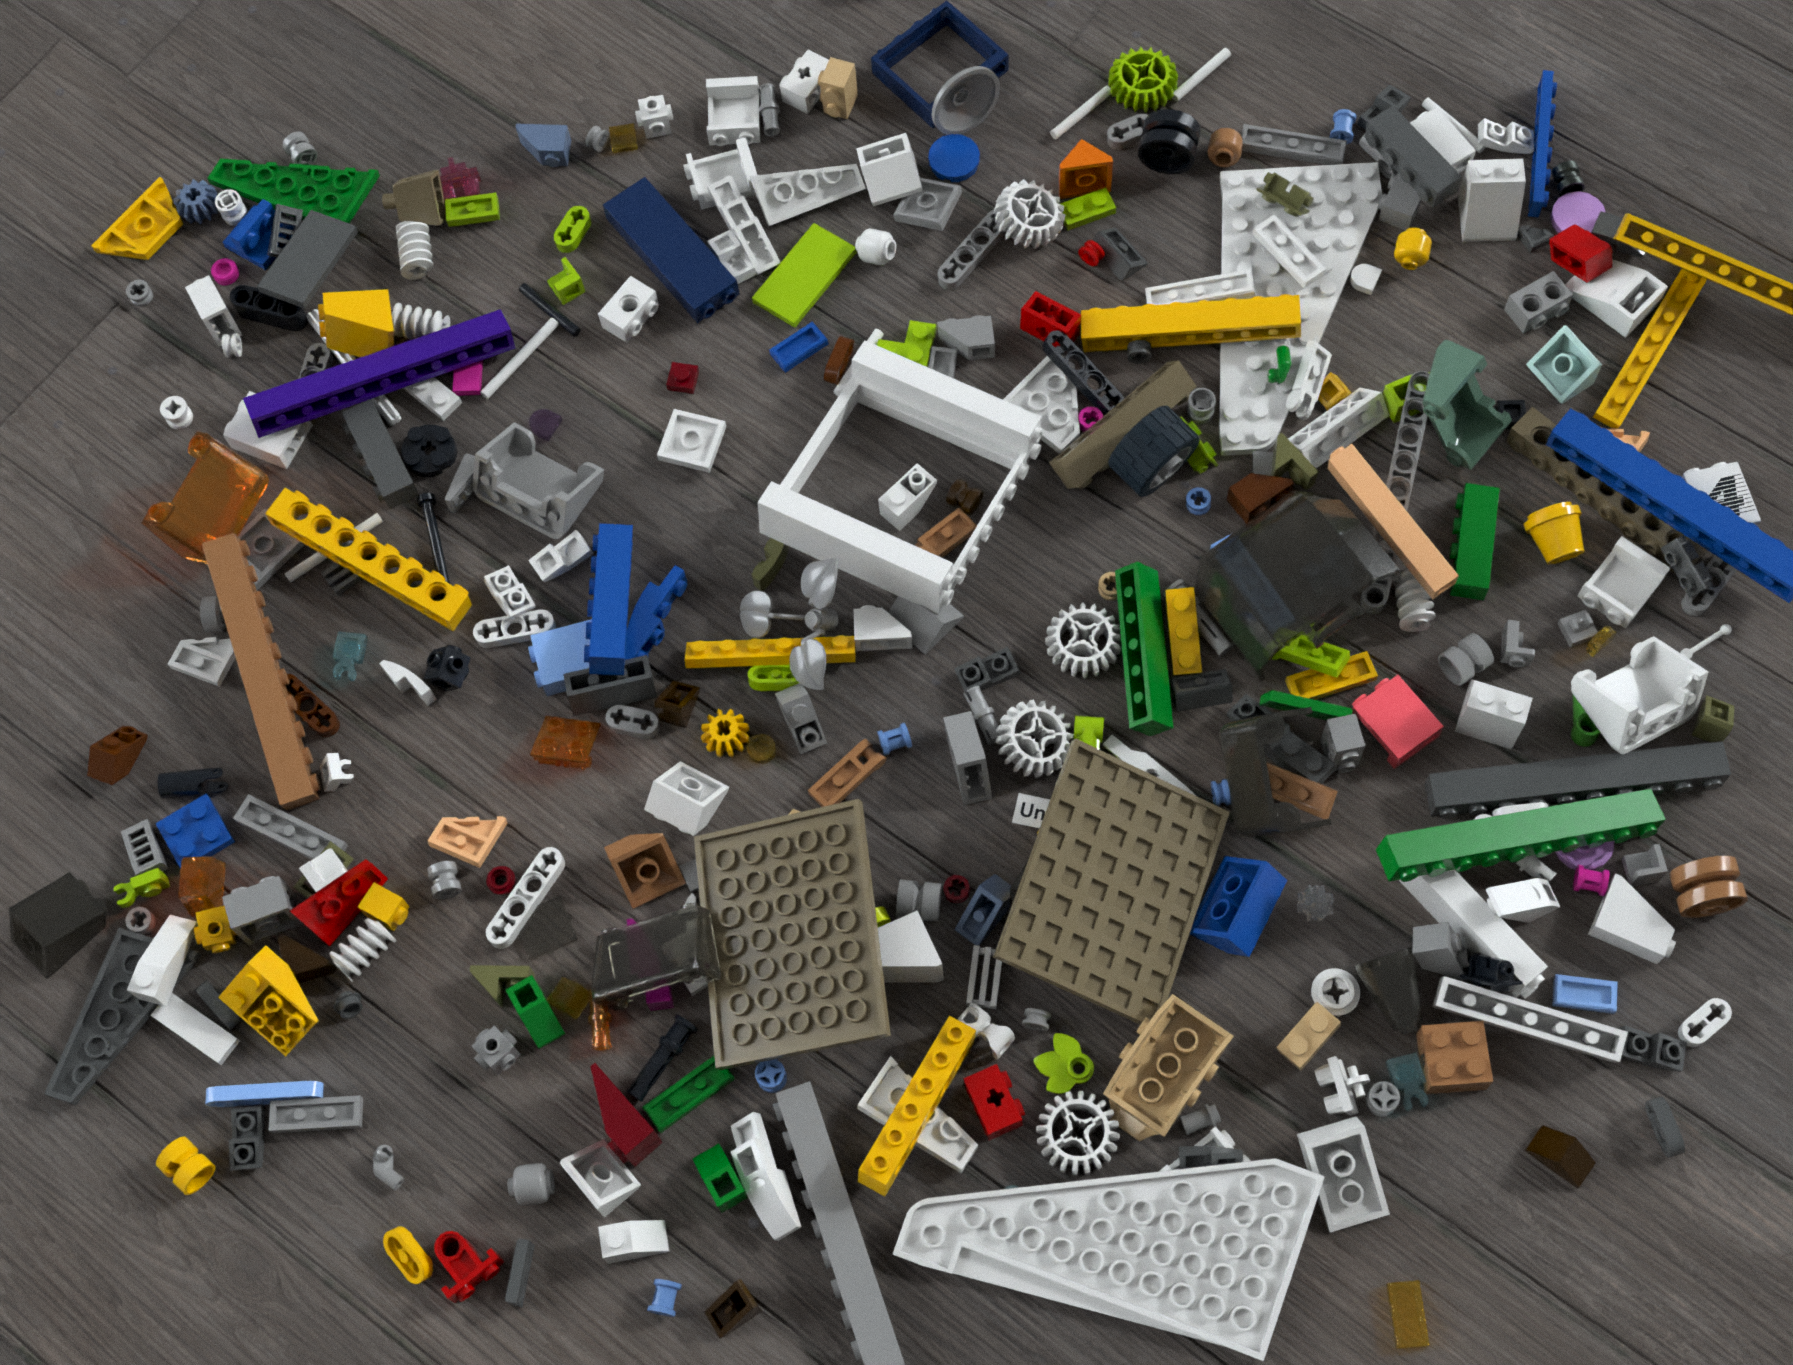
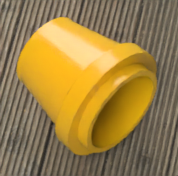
M1561 502L1537 510L1527 516L1528 520L1523 524L1525 531L1532 536L1547 564L1560 563L1585 552L1579 519L1582 513L1579 505H1572L1571 502Z

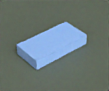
M1555 974L1553 977L1552 1006L1614 1014L1617 1011V982Z

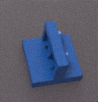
M262 199L257 206L254 205L222 242L226 249L265 271L276 259V257L267 256L275 212L271 203ZM280 223V228L293 230V226ZM282 233L278 235V237L288 240L292 237ZM282 243L277 244V247L284 248L286 246V244Z

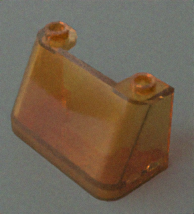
M196 432L189 442L188 453L197 460L171 503L159 502L153 504L148 509L141 523L182 558L208 564L202 543L232 533L239 536L266 490L269 478L260 468L209 434Z

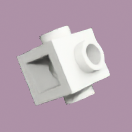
M663 95L639 99L640 110L635 111L638 127H644L646 139L671 134L669 120H673L670 104L665 105Z

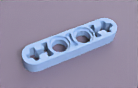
M318 1081L214 1086L206 1089L205 1104L211 1107L268 1105L270 1101L323 1098L324 1084Z

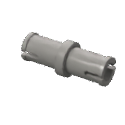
M766 83L759 87L761 99L759 112L763 117L764 134L772 137L780 133L778 122L780 109L776 103L775 86Z
M972 687L967 692H964L963 696L966 698L974 714V722L979 724L987 744H994L997 737L1000 736L996 732L998 724L993 716L995 712L992 707L988 706L980 687Z

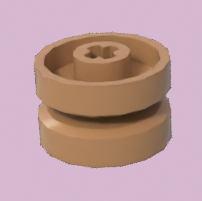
M1714 856L1702 858L1680 865L1669 873L1674 891L1682 893L1676 899L1682 917L1699 918L1712 916L1736 909L1748 901L1743 883L1735 881L1741 875L1735 857Z

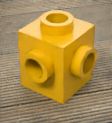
M225 906L196 912L198 927H194V934L198 945L202 944L203 948L207 951L212 950V953H220L229 950V945L237 943L235 937L237 934L230 927ZM220 928V930L216 934H214V931Z

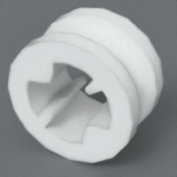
M233 333L231 337L228 334H223L222 349L226 358H231L233 354L236 357H241L242 342L238 333Z

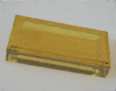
M1420 1281L1387 1283L1386 1287L1396 1349L1430 1346Z

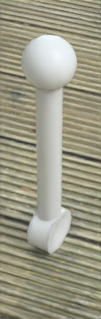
M1728 624L1722 625L1718 632L1690 649H1683L1680 653L1691 659L1696 651L1722 635H1729L1732 631L1731 626Z

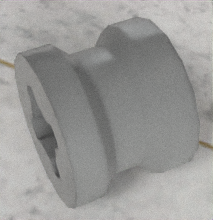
M1386 1081L1374 1084L1366 1096L1367 1108L1372 1114L1379 1117H1386L1392 1114L1400 1101V1094L1396 1086Z

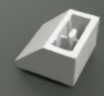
M906 133L856 148L873 207L923 191L915 157Z

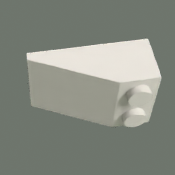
M1356 1116L1297 1134L1307 1170L1325 1176L1317 1199L1329 1232L1390 1215L1365 1126Z

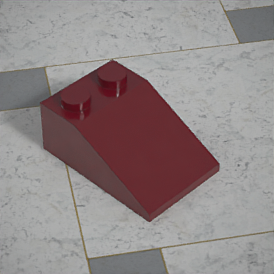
M594 1063L590 1066L605 1132L611 1139L607 1145L623 1164L630 1161L636 1167L663 1142L654 1129L598 1065Z

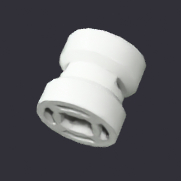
M224 190L215 198V205L228 225L236 226L248 213L240 195L234 190Z

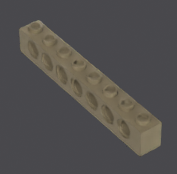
M1532 407L1511 428L1506 440L1511 448L1530 459L1536 468L1547 472L1558 485L1566 487L1573 492L1579 501L1590 505L1604 520L1612 522L1621 529V532L1626 537L1634 539L1643 546L1648 554L1659 558L1670 567V571L1675 573L1666 562L1660 548L1674 539L1683 536V534L1546 445L1547 440L1556 424ZM1535 440L1541 441L1544 445L1536 443ZM1556 457H1561L1565 459L1566 462L1560 461ZM1579 474L1586 475L1589 479L1582 478ZM1601 491H1606L1611 496H1606ZM1624 508L1630 509L1633 513L1626 512ZM1646 525L1654 527L1656 531L1650 530ZM1690 539L1699 555L1698 558L1691 561L1693 565H1696L1706 556L1708 550Z

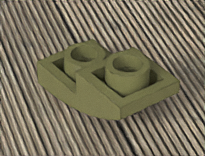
M772 538L767 541L764 548L766 561L759 562L751 574L754 586L760 591H764L779 573L788 554V545Z

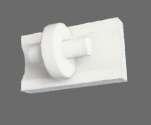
M1337 1056L1328 1058V1064L1314 1070L1319 1086L1324 1087L1335 1083L1338 1092L1323 1098L1327 1112L1330 1115L1346 1113L1351 1116L1358 1114L1359 1111L1351 1088H1354L1356 1098L1365 1096L1362 1085L1370 1082L1369 1076L1367 1074L1359 1075L1356 1066H1350L1347 1068L1350 1076L1348 1078L1343 1061L1341 1059L1338 1060Z

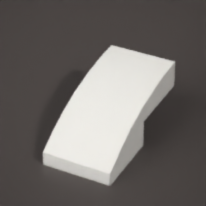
M731 230L707 241L713 254L735 277L738 284L757 275L754 265L743 252L741 243Z
M575 530L556 546L547 545L528 561L542 581L547 582L574 568L594 554V552L582 535Z
M386 660L379 663L402 694L412 687L427 706L437 700L425 682L408 669Z

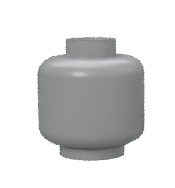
M543 1163L517 1166L513 1172V1178H508L507 1181L509 1196H515L517 1203L521 1206L545 1203L548 1201L550 1194L555 1192L553 1172L551 1169H547Z

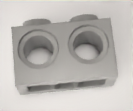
M1552 271L1509 295L1504 310L1524 334L1532 328L1534 330L1539 329L1547 320L1554 316L1558 318L1569 310L1573 294L1558 275Z
M1356 714L1328 719L1320 739L1324 756L1335 764V771L1339 773H1347L1358 767L1365 748Z

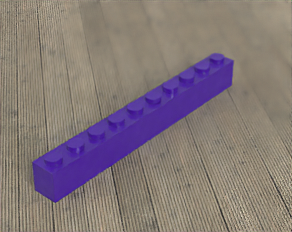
M501 309L256 393L243 398L257 436L261 438L516 348L511 329Z

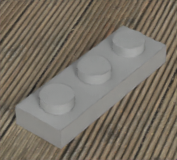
M360 1095L270 1101L269 1131L271 1133L362 1128L363 1097Z

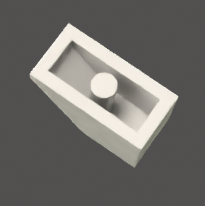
M866 605L860 609H854L856 651L912 648L911 631L882 607L876 608L872 605Z
M665 1220L625 1221L598 1227L602 1258L608 1264L670 1252Z

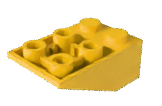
M266 945L245 965L218 997L285 1057L319 1021L289 965Z

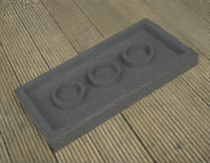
M310 210L258 284L259 292L305 309L358 233L357 227Z

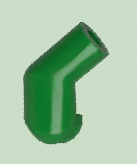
M1284 345L1276 350L1277 369L1270 368L1268 370L1267 378L1269 383H1283L1292 365L1290 349Z

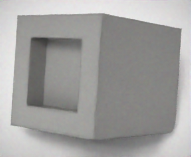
M1660 844L1652 845L1647 852L1624 855L1621 859L1628 883L1632 887L1657 883L1668 872Z

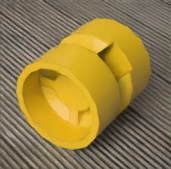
M185 1136L179 1137L167 1145L156 1160V1166L168 1178H173V1183L185 1195H191L201 1189L215 1172V1165L204 1154H198V1148Z

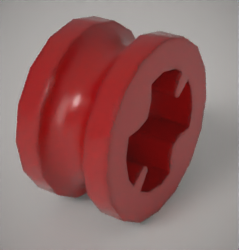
M1087 240L1084 243V247L1078 250L1080 258L1090 266H1096L1099 260L1105 256L1102 247L1093 240Z

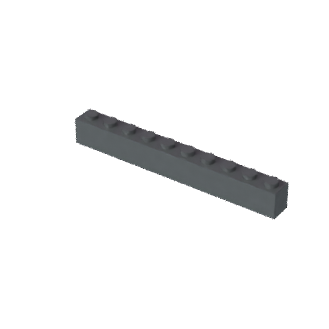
M1721 741L1630 751L1626 754L1612 753L1430 773L1425 781V789L1431 817L1440 816L1442 819L1456 817L1459 813L1469 812L1473 816L1486 813L1487 810H1495L1504 806L1538 802L1561 805L1576 802L1577 800H1589L1651 789L1654 796L1668 790L1684 793L1696 787L1712 790L1722 787L1731 775L1724 744Z

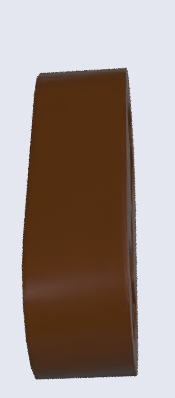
M843 336L838 338L825 368V382L838 385L842 379L853 353V339Z

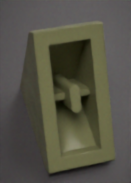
M1706 695L1691 735L1711 743L1724 741L1734 726L1735 706Z

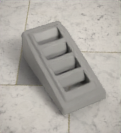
M467 453L464 455L444 498L452 513H456L474 492V455Z
M148 819L121 831L136 876L159 868L162 872L169 869ZM145 830L144 834L131 839L132 835ZM148 839V842L135 848V844ZM151 848V851L138 856V853ZM152 856L154 857L153 860L142 865V861Z

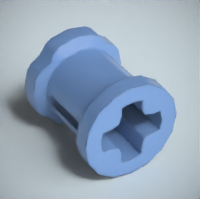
M1340 109L1333 114L1335 124L1334 129L1330 133V138L1346 140V144L1351 143L1354 137L1352 126L1356 122V114L1347 109Z
M905 723L900 724L899 728L886 732L882 730L877 731L885 756L889 755V752L904 746L907 748L912 747Z
M654 1279L653 1284L656 1288L652 1305L648 1306L647 1311L658 1315L675 1317L676 1312L673 1308L677 1291L681 1290L682 1285L669 1280Z

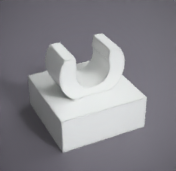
M327 753L319 766L324 792L336 791L340 783L348 784L354 778L353 774H344L341 769H348L350 767L351 761L347 759L340 761L338 753Z

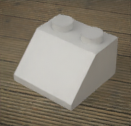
M680 761L653 781L644 810L653 814L655 818L676 826L681 832L694 836L707 826L727 794L729 786Z

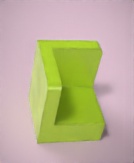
M566 257L561 259L564 270L547 280L549 287L563 305L585 293L581 277Z

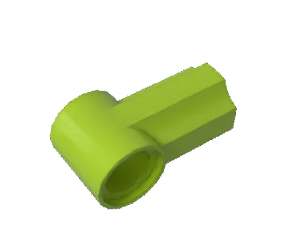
M1075 715L1073 740L1078 739L1100 750V743L1103 740L1104 718Z

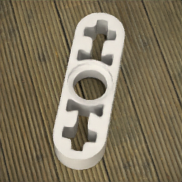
M535 610L524 612L511 619L508 616L479 621L473 629V635L481 647L492 648L531 641L530 635L553 630L556 628V623L549 611ZM545 619V628L540 629L538 626L540 620ZM527 621L530 623L531 631H528ZM513 623L522 625L521 631L516 635L507 633L508 627ZM499 626H501V631L503 633V636L501 637L498 633L500 632L498 629ZM490 629L489 638L484 639L485 630Z

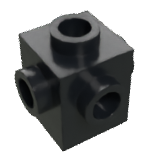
M453 645L434 649L427 658L426 664L428 667L423 681L446 692L459 689L468 676V665L471 657L461 653L462 650Z

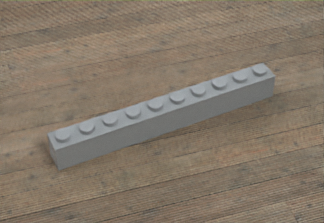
M809 1081L775 1093L778 1102L773 1104L778 1122L784 1120L787 1131L782 1133L787 1150L794 1149L797 1158L796 1161L792 1162V1166L797 1180L801 1178L804 1180L806 1190L801 1191L806 1208L813 1207L816 1219L812 1220L811 1224L816 1238L822 1237L826 1249L821 1250L826 1269L833 1268L836 1279L830 1282L836 1299L842 1297L846 1308L840 1311L846 1330L852 1328L856 1338L855 1341L850 1342L856 1361L862 1359L864 1365H905L811 1082Z

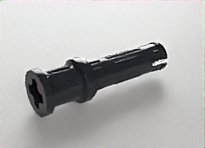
M678 1014L674 1017L675 1022L666 1035L660 1036L658 1042L660 1045L652 1057H650L634 1082L626 1090V1092L640 1102H643L649 1090L654 1086L674 1056L682 1054V1047L691 1034L698 1031V1028Z

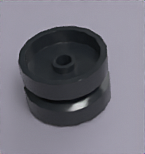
M1164 109L1150 113L1145 119L1138 149V157L1141 163L1151 170L1164 174H1181L1190 170L1195 162L1201 132L1198 121L1191 115L1178 110Z

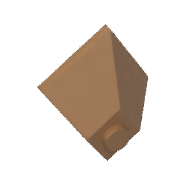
M663 833L629 835L604 847L633 909L686 884Z

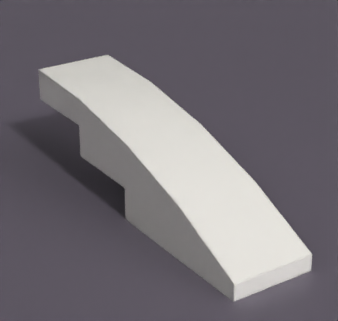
M729 175L707 186V190L726 225L741 243L743 252L754 265L757 275L778 266L781 262L757 216L755 217L744 195L740 194L732 176Z

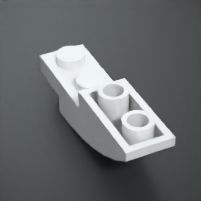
M752 1112L731 1125L737 1147L731 1151L742 1185L757 1215L775 1241H779L801 1228V1224L785 1171L776 1167L761 1114Z

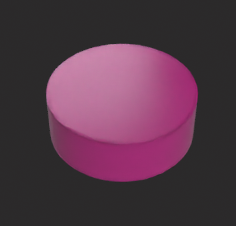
M223 258L212 265L211 274L218 284L230 285L238 279L239 269L233 260Z

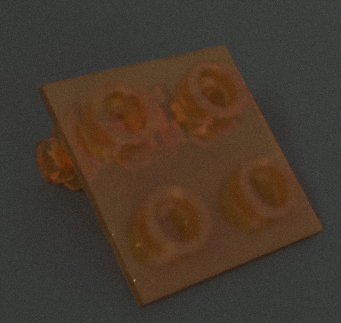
M545 716L530 756H533V759L538 761L539 764H555V766L559 767L563 760V766L568 768L570 763L573 768H580L581 770H585L586 767L590 768L592 757L589 755L601 723Z

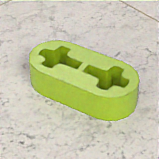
M574 206L570 208L556 229L554 241L559 251L563 253L574 251L590 228L591 218L585 207ZM570 235L571 240H565L564 242H562L561 239H567Z

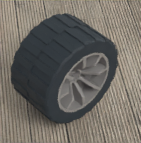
M1160 406L1143 417L1122 438L1112 452L1108 465L1140 497H1145L1155 492L1181 469L1197 448L1200 437L1169 406Z

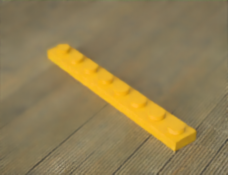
M1684 269L1680 270L1592 418L1611 428L1619 429L1707 279Z

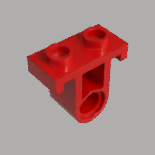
M446 1231L440 1234L434 1244V1252L437 1258L457 1283L452 1288L446 1285L441 1288L445 1296L454 1303L458 1300L463 1302L475 1292L474 1287L481 1281H488L496 1276L500 1271L499 1267L504 1263L500 1255L492 1248L486 1251L490 1257L483 1261L470 1242L458 1232ZM453 1242H458V1252L453 1256H447L448 1246Z

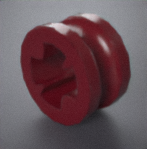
M953 875L943 885L945 897L950 902L958 904L965 902L969 898L970 885L963 876ZM954 883H959L960 887L962 885L965 886V889L961 890L960 896H955L954 892L950 894L948 891L953 889Z

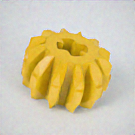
M718 708V716L714 717L708 714L707 720L709 723L702 724L701 729L704 734H702L701 739L703 743L707 744V751L713 752L716 750V754L720 758L724 752H727L729 757L732 758L734 755L733 750L736 749L742 752L744 749L742 743L749 741V736L746 734L749 731V726L747 723H743L744 717L742 714L734 716V711L730 708L726 715H723L722 710ZM723 731H726V733H728V731H730V734L726 736L724 733L721 736L720 733Z

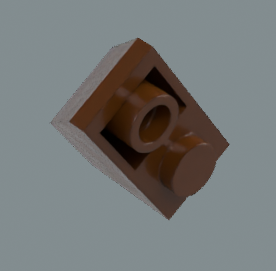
M1250 473L1229 487L1227 501L1244 522L1248 524L1254 519L1258 521L1264 518L1274 506L1285 504L1292 496L1294 482L1289 478Z
M123 725L92 744L89 751L87 776L110 785L127 776L144 747L148 734L140 732L132 726Z

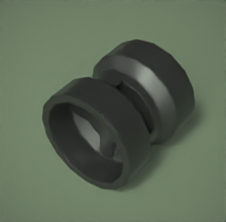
M1565 161L1552 169L1553 179L1558 183L1556 188L1559 197L1569 192H1582L1584 190L1583 179L1578 176L1580 170L1577 162Z

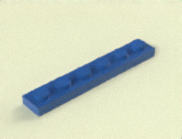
M1543 70L1537 90L1534 151L1532 154L1528 206L1529 217H1539L1542 207H1547L1549 191H1545V185L1549 184L1551 169H1546L1547 163H1550L1552 156V147H1548V141H1552L1554 125H1550V120L1554 118L1556 104H1552L1551 101L1556 95L1557 82H1553L1554 71Z

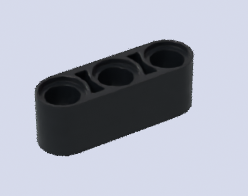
M239 285L230 292V301L240 317L295 332L304 329L308 324L306 313L302 307L261 293L258 288Z

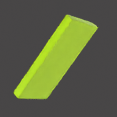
M813 223L754 294L752 302L796 328L857 253L855 246Z

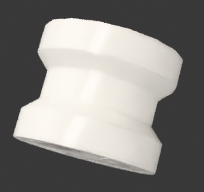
M171 396L162 402L160 406L161 415L171 428L183 429L190 425L193 420V413L183 398Z

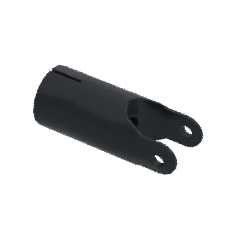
M221 768L160 773L157 780L158 792L162 799L223 792L228 788V783L225 781L212 782L207 780L221 777L223 774Z

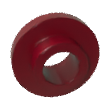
M497 866L488 873L486 884L492 893L504 895L514 888L516 876L510 868ZM499 878H506L505 884L497 885Z

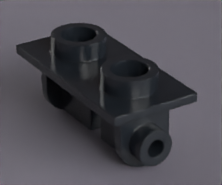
M1474 953L1469 956V974L1460 975V978L1473 981L1475 986H1491L1492 991H1509L1510 986L1523 984L1522 981L1513 979L1514 967L1510 961L1491 958V956Z

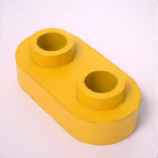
M398 1226L385 1233L383 1238L385 1251L406 1279L413 1284H419L429 1279L433 1272L432 1260L414 1239L412 1233L402 1226Z

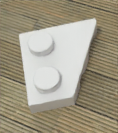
M210 637L203 640H181L169 660L168 666L173 670L220 687L236 657L230 639L218 640L216 637Z

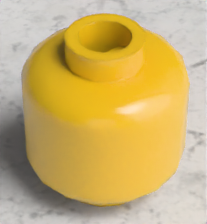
M1413 227L1406 229L1397 237L1394 251L1395 260L1407 270H1415L1417 267L1425 265L1429 260L1432 245L1431 238L1423 229Z

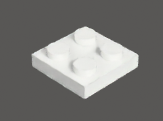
M674 409L657 453L658 460L710 473L726 429V422Z

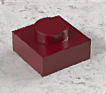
M672 362L666 384L667 390L694 394L699 375L698 365Z

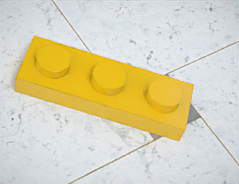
M1194 587L1165 590L1173 675L1202 673Z
M1365 651L1350 656L1349 661L1337 678L1309 669L1287 676L1285 682L1290 694L1317 700L1376 681L1378 674L1368 652Z

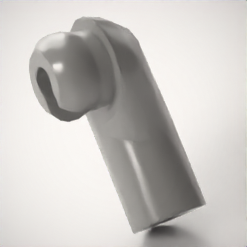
M386 1144L378 1146L373 1155L374 1175L396 1191L401 1187L405 1178L393 1170L392 1148Z

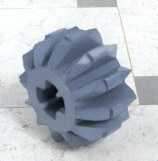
M193 179L191 184L183 183V189L176 190L177 197L173 200L180 217L185 218L190 224L196 220L201 225L203 219L211 221V214H218V209L215 205L217 192L212 185H208L204 180L198 183Z

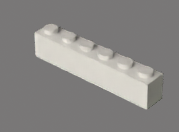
M1445 976L1439 980L1432 1005L1433 1008L1475 1021H1483L1488 1025L1613 1063L1620 1062L1628 1034L1627 1031Z

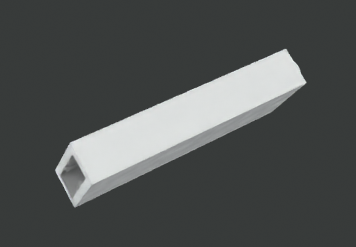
M1455 870L1445 871L1443 874L1435 877L1423 875L1408 882L1399 880L1439 923L1449 922L1454 932L1459 933L1462 945L1465 949H1469L1471 955L1480 953L1512 963L1514 967L1513 979L1520 980L1523 984L1510 986L1509 991H1504L1508 996L1518 998L1522 995L1526 999L1543 982L1545 978L1542 974L1548 966L1502 918L1492 913L1488 903Z

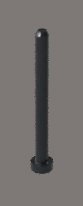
M423 493L416 497L418 507L423 509L436 572L446 579L445 582L450 584L433 507L436 504V497L433 493ZM441 593L442 599L445 597L446 594Z

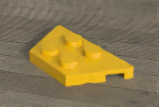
M159 177L91 245L95 252L149 260L183 225L163 179Z

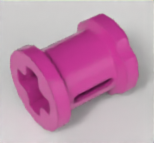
M1578 864L1573 878V890L1579 891L1584 889L1598 892L1599 896H1605L1609 884V870L1599 872L1584 869L1583 865Z

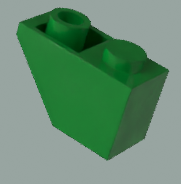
M532 975L506 989L518 1015L539 1049L565 1035L541 987Z
M719 1143L692 1158L721 1213L748 1198Z

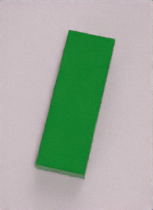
M1275 690L1261 695L1259 704L1260 706L1325 721L1351 715L1353 712L1348 707Z
M712 1056L642 1108L661 1134L734 1081L735 1078L728 1069H716L715 1057Z

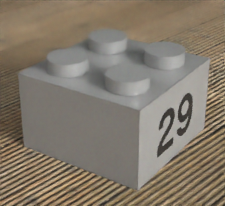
M280 876L263 878L256 885L248 888H236L229 895L222 897L231 929L248 945L304 925L289 912L299 903L296 893Z

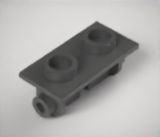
M1683 535L1660 548L1666 562L1672 567L1681 587L1686 591L1689 598L1713 585L1711 582L1713 578L1703 562L1693 565L1691 562L1698 558L1699 555L1690 539L1686 540Z

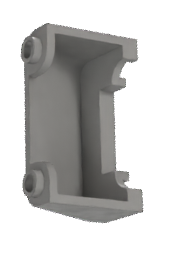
M514 422L475 453L473 490L476 496L483 502L550 538L559 539L568 532L602 484L604 469L593 463L585 462L579 466L577 473L535 451L536 444L532 432Z

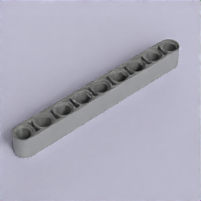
M1426 371L1415 372L1409 380L1386 482L1389 490L1401 488L1405 492V495L1396 498L1406 511L1409 505L1428 417L1423 410L1424 406L1422 403L1425 391H1417L1414 385L1424 384L1427 386L1430 373ZM1416 409L1421 412L1422 416L1418 418L1411 417L1408 411ZM1406 435L1413 436L1416 442L1407 444L1403 441L1402 437ZM1404 461L1407 462L1411 468L1408 470H1401L1397 467L1396 464L1398 462ZM1377 530L1361 596V607L1369 614H1378L1384 610L1397 560V555L1392 549L1384 550L1379 546L1378 543L1384 539ZM1383 567L1387 570L1388 574L1384 577H1378L1373 573V569ZM1369 594H1378L1382 601L1378 604H1372L1368 601L1367 596Z

